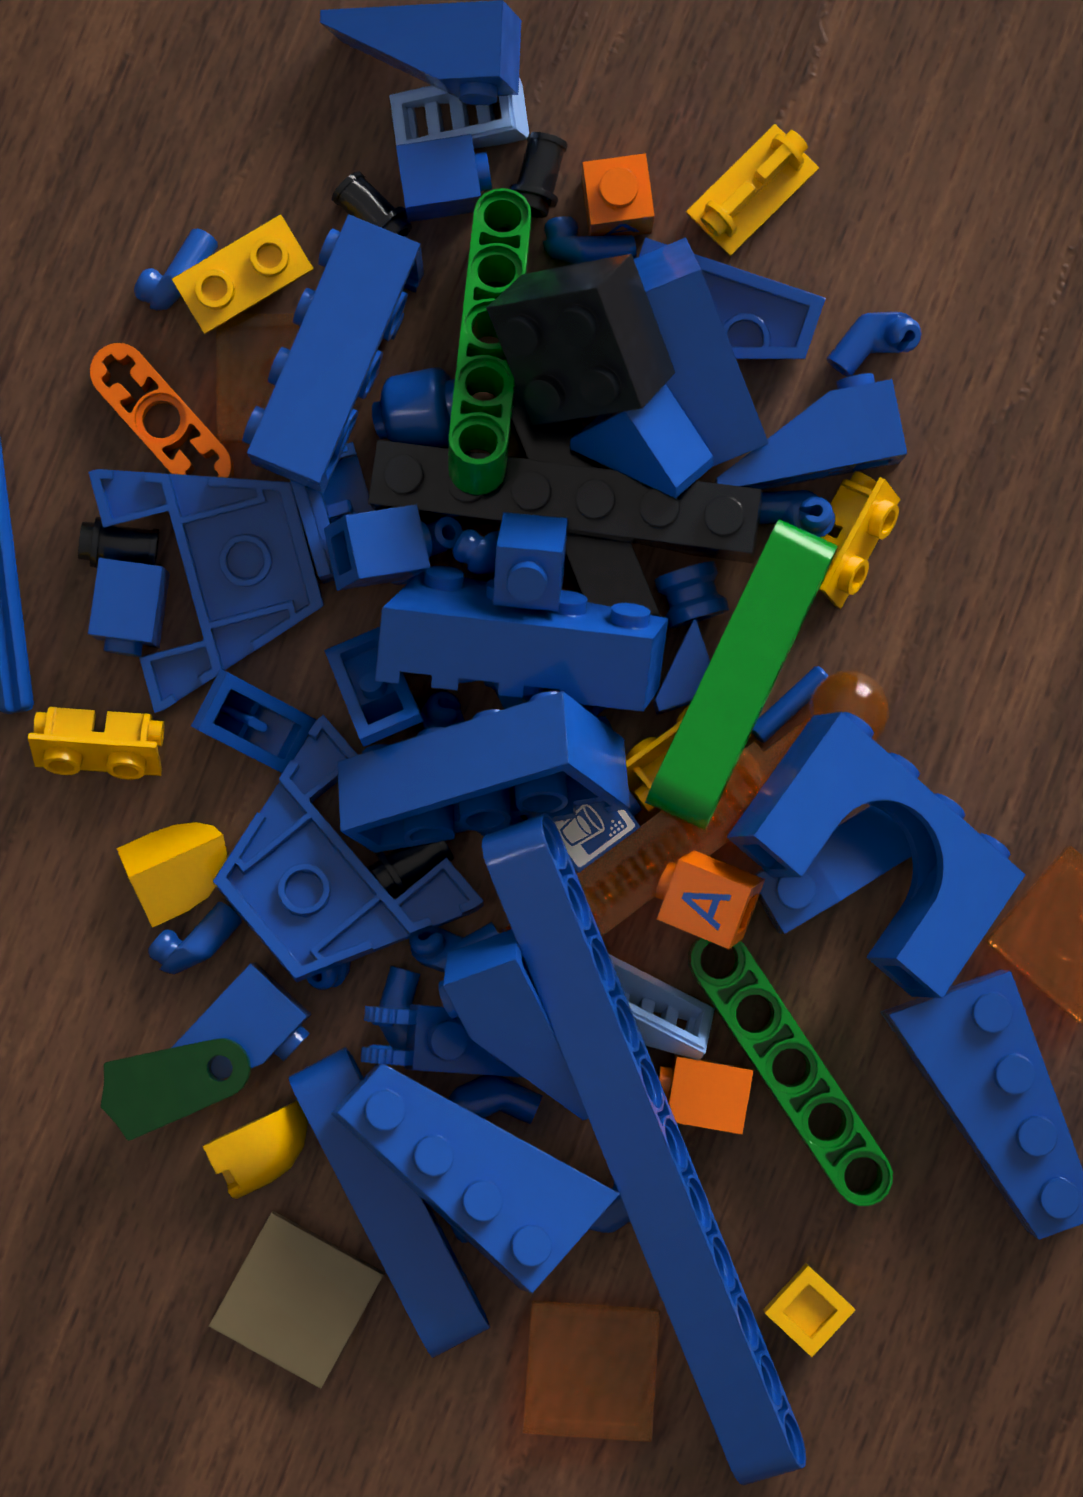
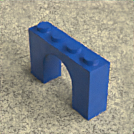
M849 712L814 715L737 821L727 838L773 878L802 877L836 827L851 811L863 804L872 805L884 811L899 825L908 841L913 864L912 880L905 901L866 958L911 997L943 998L1026 874L1009 860L1010 851L1000 841L987 834L978 833L964 820L966 814L955 801L942 794L933 793L918 780L920 772L910 761L898 754L888 753L872 739L874 732L865 721Z

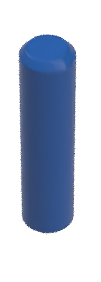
M814 666L758 718L751 734L760 743H765L830 683L829 675L820 666Z

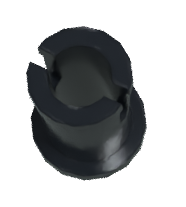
M531 132V134H528L527 147L518 182L509 187V189L517 191L526 198L531 208V217L546 218L549 209L557 206L558 198L553 193L564 151H566L568 145L562 138L543 132Z
M359 171L345 178L332 195V201L339 205L347 214L403 237H407L411 231L412 224L406 219V209L404 207L395 208Z
M96 517L94 523L83 521L79 537L78 559L89 560L90 567L95 568L98 566L99 558L156 565L159 529L148 530L116 525L103 528L101 517Z
M440 841L396 849L387 856L380 852L376 854L378 861L369 866V869L389 895L393 897L398 893L402 895L408 886L421 879L445 858L452 861L454 856L446 842Z

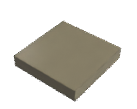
M272 1211L209 1327L321 1389L385 1272L279 1213Z

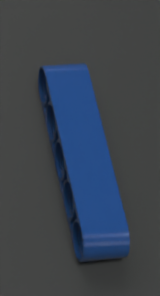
M344 1047L289 1076V1082L422 1343L431 1357L434 1358L491 1327L430 1205L331 1115L333 1110L364 1078L351 1053Z

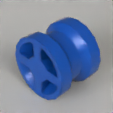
M715 561L684 567L659 576L654 580L658 593L666 596L669 605V611L665 616L668 618L669 629L690 625L693 619L700 622L729 611L726 597L718 594L714 583L718 574Z

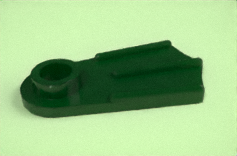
M217 1038L108 1061L104 1063V1087L100 1107L117 1124L125 1138L130 1141L237 1094L244 1088L250 1077V1059L244 1048L237 1042L226 1038ZM218 1055L227 1057L232 1064V1073L227 1080L216 1078L211 1071L212 1061Z

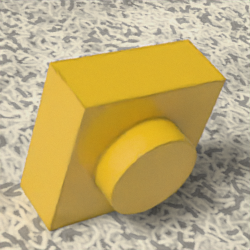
M805 1263L768 1303L763 1311L805 1352L813 1357L853 1314L855 1308Z

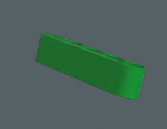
M507 188L493 189L484 193L477 200L474 209L449 428V477L457 488L473 495L487 494L495 490L503 482L508 458L515 380L500 342L488 344L478 340L487 336L498 338L486 307L522 274H527L531 208L524 196L517 191ZM504 227L510 229L511 231L497 232L492 229ZM498 281L505 283L506 286L494 288L487 286L486 283ZM487 392L493 394L496 398L481 401L473 398L471 395ZM471 449H482L491 455L486 458L475 459L464 453Z
M779 519L659 768L645 803L703 830L706 829L828 571L838 545Z
M698 937L692 943L688 952V966L693 977L832 1186L848 1202L857 1206H871L881 1202L889 1194L893 1184V1171L888 1159L745 944L739 941L731 947L735 954L733 969L721 978H712L703 971L700 964L701 953L711 942ZM750 995L762 996L770 1006L768 1023L756 1031L743 1029L736 1018V1010L739 1003ZM786 1049L799 1050L806 1061L804 1075L792 1084L779 1083L772 1072V1064L775 1057ZM822 1103L835 1104L841 1113L840 1127L829 1137L814 1136L808 1126V1118L811 1111ZM859 1157L872 1159L877 1168V1176L874 1183L863 1191H853L847 1188L844 1181V1172L847 1165Z

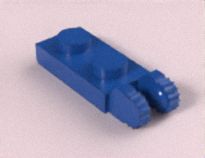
M410 1004L409 1009L365 1006L364 1021L378 1026L403 1024L408 1025L406 1049L393 1048L390 1045L371 1044L369 1047H362L361 1062L402 1065L405 1069L415 1071L523 1077L470 1039L459 1016L451 1018L444 1006Z

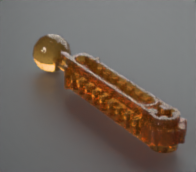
M856 670L838 671L825 677L813 690L809 702L808 718L764 751L761 750L755 741L742 751L705 830L661 811L579 872L577 877L601 936L605 935L655 897L661 875L670 861L677 864L679 858L693 850L710 856L730 841L727 838L728 834L812 716L835 712L852 713L872 728L874 732L872 739L876 741L885 731L890 717L889 700L882 686L870 675ZM508 925V926H507L506 928H504L502 931L505 932V931L510 930V929H512V928H511L510 925Z

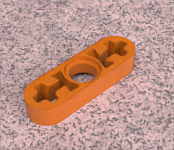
M113 343L103 347L95 354L90 365V378L94 387L171 474L191 475L195 470L193 464L180 449L173 460L169 459L166 453L183 445L192 430L196 429L200 436L190 440L193 447L206 459L214 454L219 456L220 459L214 464V468L219 474L217 477L233 478L234 464L228 451L137 349L128 344ZM114 360H117L123 366L131 361L135 363L130 370V374L144 392L148 390L152 382L158 386L157 390L143 395L137 401L131 413L125 410V406L136 400L123 385L117 382L111 387L106 386V383L111 378L107 366ZM157 404H170L178 410L180 415L178 429L166 438L153 437L145 428L146 414Z

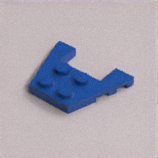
M96 469L88 472L103 528L166 511L169 512L203 640L139 657L154 713L164 711L178 700L216 677L220 669L226 670L324 606L291 482Z
M324 715L315 721L308 732L309 736L294 760H290L278 779V785L260 813H256L213 880L215 887L296 983L475 913L484 906V900L447 858L397 899H393L313 806L312 803L338 782L337 761L358 755Z

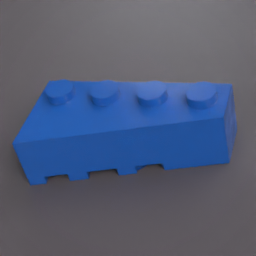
M350 214L347 215L341 232L332 228L324 241L318 265L325 267L316 291L307 287L299 300L293 324L300 326L291 350L283 346L279 349L268 376V383L275 385L266 409L259 406L254 408L242 439L244 443L250 445L247 454L252 464L324 493L356 424L358 410L353 409L356 399L358 397L364 400L367 397L378 376L383 352L378 350L382 339L387 341L390 339L394 340L404 319L403 310L408 293L403 292V289L406 288L416 293L424 275L420 243Z
M431 566L429 569L417 574L382 607L375 681L399 684L400 672L432 675V688L458 690L459 683L477 680L493 682V686L498 689V695L519 698L541 693L544 688L555 689V692H565L581 705L644 711L659 691L668 618L650 615V610L639 604L617 603L610 607L587 602V597L581 593L561 590L558 611L494 606V579L485 582L465 578L464 573L457 568Z
M563 691L538 693L532 696L529 702L504 710H484L475 714L472 720L446 728H427L420 731L417 737L392 745L378 744L369 746L360 755L337 761L340 832L374 853L451 840L455 838V827L459 826L470 830L492 833L511 826L512 817L527 814H548L554 822L576 818V806L604 801L607 812L630 809L624 738Z
M999 969L951 986L943 998L920 997L881 1011L880 1013L892 1031L896 1033L910 1054V1058L924 1079L928 1081L946 1108L948 1115L980 1159V1163L1024 1229L1037 1239H1042L1083 1224V1168L1012 972Z
M383 1063L375 1065L331 1113L332 1116L520 1290L533 1293L620 1194Z

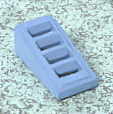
M520 78L518 95L497 96L499 97L502 119L495 120L493 104L476 105L478 124L471 126L469 125L467 104L432 85L389 95L396 145L472 134L473 147L481 148L526 140L529 134L524 91ZM449 103L453 130L444 131L440 104ZM425 107L429 135L419 137L414 108Z
M609 954L645 1045L700 1060L706 1053L715 1008ZM653 1012L662 1013L661 1018L654 1015ZM678 1018L687 1021L685 1030L676 1026Z

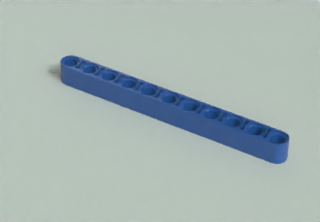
M542 814L484 835L482 851L487 869L735 1479L744 1486L804 1468L806 1466V1450L800 1428L556 824L548 814Z

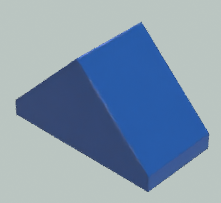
M666 384L642 409L599 415L570 438L571 450L674 498L678 497L713 467L712 453Z
M220 669L191 727L283 773L290 760H294L305 743L308 732L316 719Z

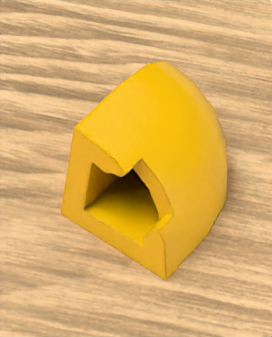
M199 822L175 824L151 832L116 848L152 928L188 912L207 899L215 889L214 878L227 860L223 834L215 826Z
M297 1100L209 1141L203 1148L216 1174L222 1172L227 1182L230 1196L238 1199L272 1183L292 1168L304 1148L308 1121Z

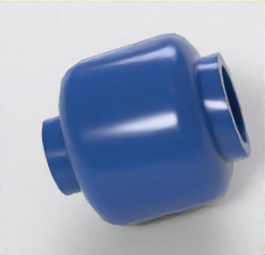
M440 367L387 378L381 390L380 401L373 402L372 404L373 424L379 438H388L391 442L448 448L455 379L452 380L449 374Z

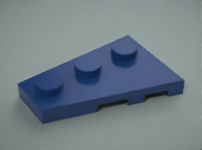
M645 237L639 256L667 244ZM694 254L736 359L806 358L826 299L825 297Z

